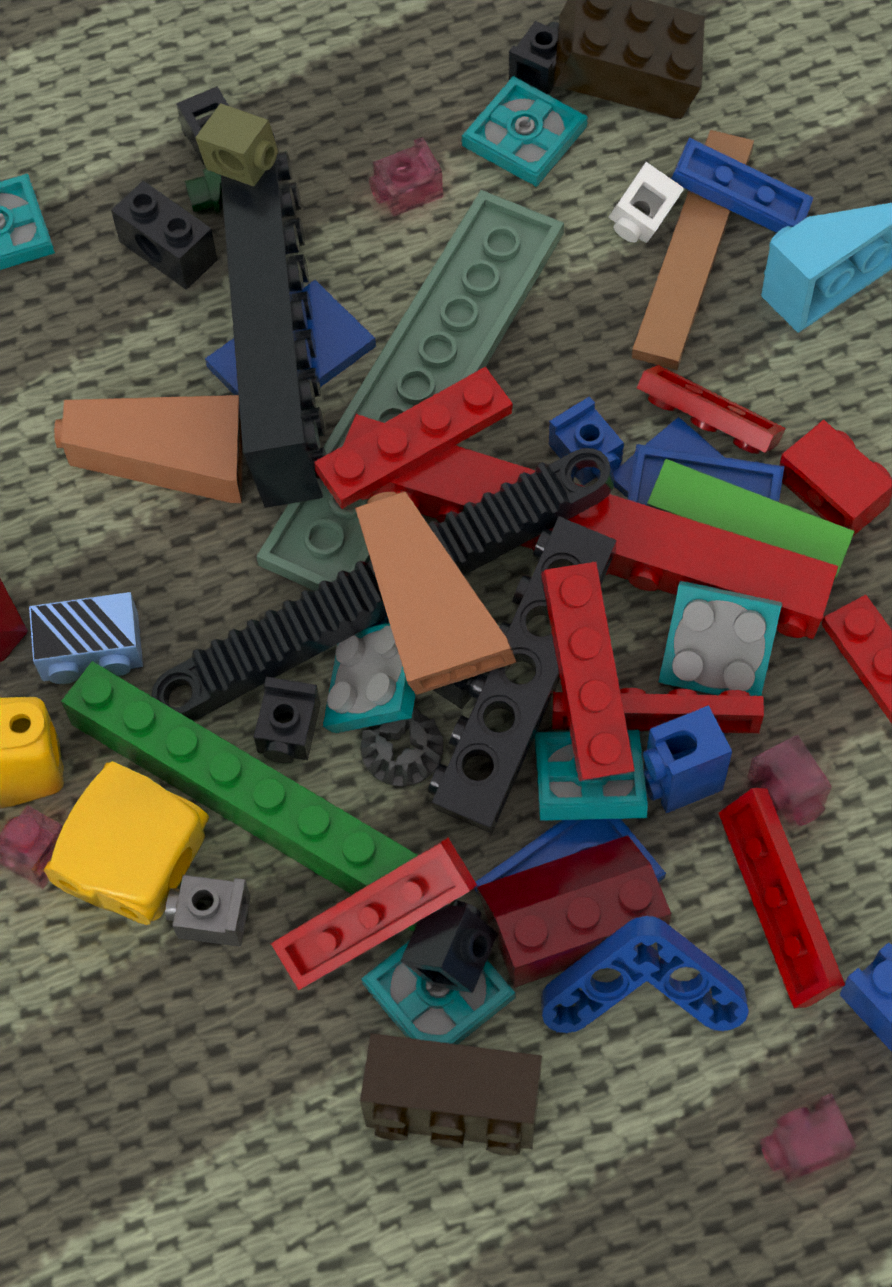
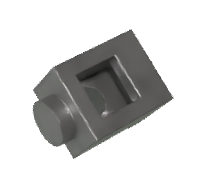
M183 875L180 889H170L165 911L166 920L173 921L172 926L177 938L241 947L251 897L246 880L235 878L234 881ZM198 900L213 901L212 906L207 910L201 911L195 908Z

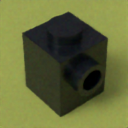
M454 900L450 905H445L418 921L401 962L434 987L473 993L498 933L480 919L482 913L479 909L466 902Z

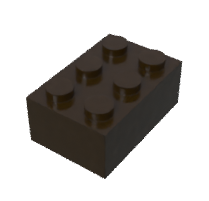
M567 0L559 16L554 86L666 117L682 119L702 88L705 16L649 0Z
M370 1033L360 1097L366 1127L375 1128L374 1135L387 1140L405 1141L408 1139V1134L413 1133L431 1136L430 1142L441 1147L462 1148L464 1147V1141L487 1143L486 1150L491 1153L507 1156L519 1155L521 1148H533L541 1082L542 1055Z

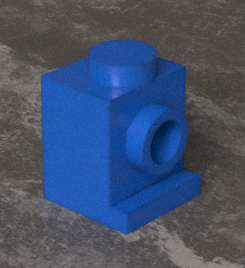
M587 397L549 421V446L559 458L582 448H593L601 451L608 458L612 472L620 467L623 459L624 442L597 412L595 403L590 397ZM585 467L579 470L575 477L584 486L596 477L599 479L601 471L595 467Z

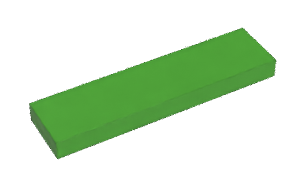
M668 459L664 461L647 506L837 565L838 569L835 579L855 532Z

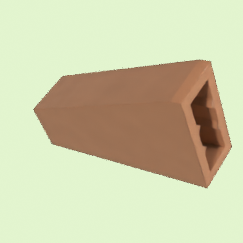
M239 395L64 400L63 419L55 420L54 435L56 447L64 449L70 466L224 502L242 503L243 443Z
M405 491L398 494L395 492L377 494L371 497L367 504L355 508L406 680L416 695L516 663L514 652L506 636Z

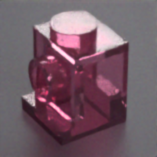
M423 137L414 140L415 146L373 162L374 176L369 178L371 191L378 204L383 202L387 204L393 217L443 197L442 169Z
M798 734L753 757L747 776L752 785L762 781L761 788L768 789L776 812L781 810L789 823L796 821L798 826L813 821L825 811L824 805L832 787Z
M27 805L20 816L10 819L1 831L0 865L44 889L49 882L44 868L48 861H51L63 825Z
M832 1093L820 1098L815 1112L810 1114L807 1107H802L781 1116L776 1120L779 1127L774 1128L770 1136L760 1139L762 1151L770 1168L774 1172L781 1169L787 1183L848 1159L856 1148V1144Z

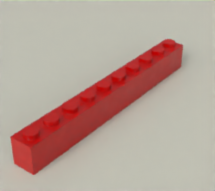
M356 414L343 445L378 427L383 422ZM455 445L361 498V500H367L383 492H395L398 494L405 491L421 514L436 518L439 523L445 521L447 513H460L463 511L466 503L472 502L477 504L481 502L484 493L490 492L495 494L499 492L501 484L505 482L514 484L521 473L525 472L531 475L536 470ZM609 494L600 503L568 519L571 522L617 540L616 553L606 575L611 574L629 580L633 586L641 590L655 591L658 589L676 596L680 581L782 602L776 630L792 638H802L805 636L814 639L822 621L838 566L612 494ZM540 535L520 546L532 549L534 552Z

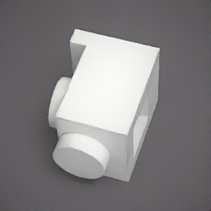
M646 162L608 218L615 222L614 230L623 239L629 242H637L640 239L647 243L684 188ZM635 207L642 208L645 211L646 215Z

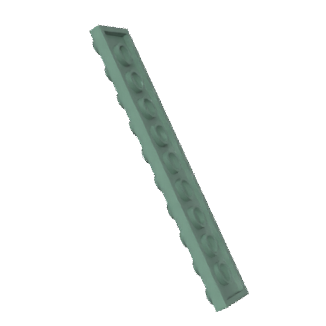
M480 190L325 443L326 455L343 446L356 414L385 423L485 367L562 238L564 223ZM322 480L323 498L288 504L256 556L258 566L314 591L318 590L321 581L332 582L336 580L338 572L342 570L347 572L353 571L358 561H371L355 509L367 504L369 499H359L341 509Z

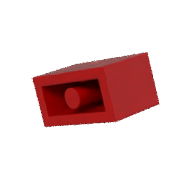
M822 420L781 455L779 466H784L782 483L822 519L855 531L853 536L890 504L892 498V478L886 468L878 462L870 461L855 447L854 442L846 433L835 430L825 420Z

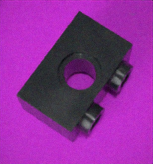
M145 181L137 185L111 209L119 242L186 290L218 261L212 229Z

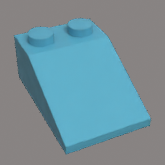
M892 203L807 217L792 228L790 226L782 228L771 239L761 296L797 333L892 269Z

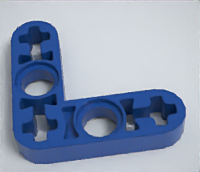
M651 916L637 917L626 923L544 987L541 994L544 1023L550 1029L561 1033L577 1032L585 1028L646 981L712 1030L727 1031L741 1026L747 1019L749 1010L745 987L736 977L666 922ZM655 942H657V950L651 946ZM683 967L694 968L700 972L695 978L688 981H679L670 976L675 970ZM604 968L615 969L621 974L617 979L610 982H600L592 977L596 971ZM712 998H714L716 1001H718V1002L715 1003L714 1005H713V1002H712Z

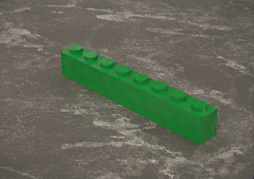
M93 661L61 700L71 725L351 895L418 856L416 853ZM418 922L407 927V929L414 932V929Z

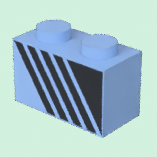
M131 592L29 606L33 662L42 681L50 680L56 684L75 682L92 661L117 676L129 673L132 668L143 667L139 618Z

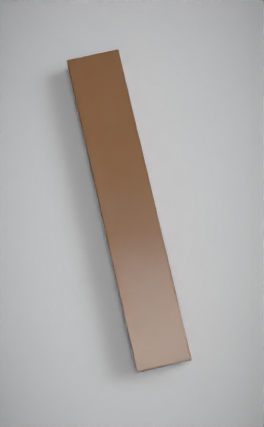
M710 130L705 145L748 165L753 151L754 140ZM688 191L632 349L633 359L678 370L732 211Z

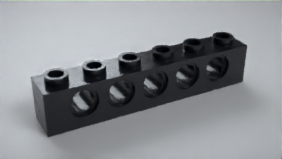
M558 517L553 530L543 529L533 553V557L540 560L532 577L525 574L522 576L512 603L519 605L512 623L503 621L499 627L514 652L516 662L529 663L536 671L535 676L526 684L511 682L506 677V672L512 664L477 676L470 697L477 699L469 718L461 715L449 741V744L456 747L448 766L442 763L438 765L428 788V792L435 795L432 800L435 810L491 834L493 833L553 697V692H555L560 681L552 633L545 637H538L531 634L527 629V624L533 617L538 615L549 617L541 573L546 569L596 562L600 585H602L616 553L617 540L562 517ZM500 708L510 711L515 717V721L507 731L494 732L485 725V719L491 711ZM475 756L487 757L494 764L491 775L481 781L471 780L464 774L465 764Z

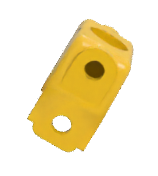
M37 697L0 698V808L16 806L58 793L64 784V765L61 759L59 737L44 702Z
M113 761L111 763L107 762L71 810L57 839L51 861H48L44 872L49 881L62 891L96 907L116 912L140 924L150 925L152 921L158 920L166 910L170 889L178 888L183 875L186 874L205 838L204 827L209 820V816L196 804L167 791L150 778Z

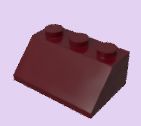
M628 835L477 887L490 926L498 933L496 942L514 988L565 971L614 932L637 917H657L669 925L672 914L652 865Z

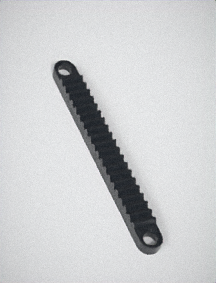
M582 448L549 465L542 462L537 465L536 471L531 475L523 472L519 475L516 483L510 484L505 482L501 484L499 492L495 494L486 492L483 494L481 502L477 504L468 502L464 505L462 512H449L446 514L444 522L437 523L433 521L428 525L464 576L539 536L544 528L552 529L558 517L568 520L600 503L611 493L614 488L615 478L608 458L601 451L593 448ZM595 467L599 469L601 475L593 485L586 487L574 483L576 473L582 468ZM360 560L355 564L353 571L347 572L342 570L338 572L336 580L332 582L321 581L318 590L314 592L305 590L301 592L299 600L284 601L281 610H268L265 612L264 619L260 621L253 619L247 621L244 630L233 629L229 631L227 639L212 640L210 648L206 650L195 649L192 653V658L169 669L157 679L153 686L152 697L169 706V696L175 688L182 685L191 686L192 696L185 705L169 707L192 721H196L264 684L266 677L275 678L387 618L372 562Z

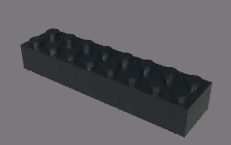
M279 150L273 166L263 173L255 186L221 175L243 454L265 508L323 498L322 482L315 471L314 462L326 456L324 447L320 448L319 437L325 436L323 416L320 407H316L315 397L321 396L319 377L316 368H311V358L317 357L316 344L312 329H307V320L313 319L312 306L308 291L302 292L304 290L303 283L309 282V274L304 254L298 255L300 246H305L301 219L295 218L296 211L302 209L297 183L288 182V180L292 179L288 152H279Z

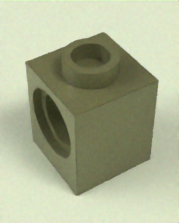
M221 103L195 137L207 170L251 186H255L263 173L273 166L278 154L277 145L268 119Z

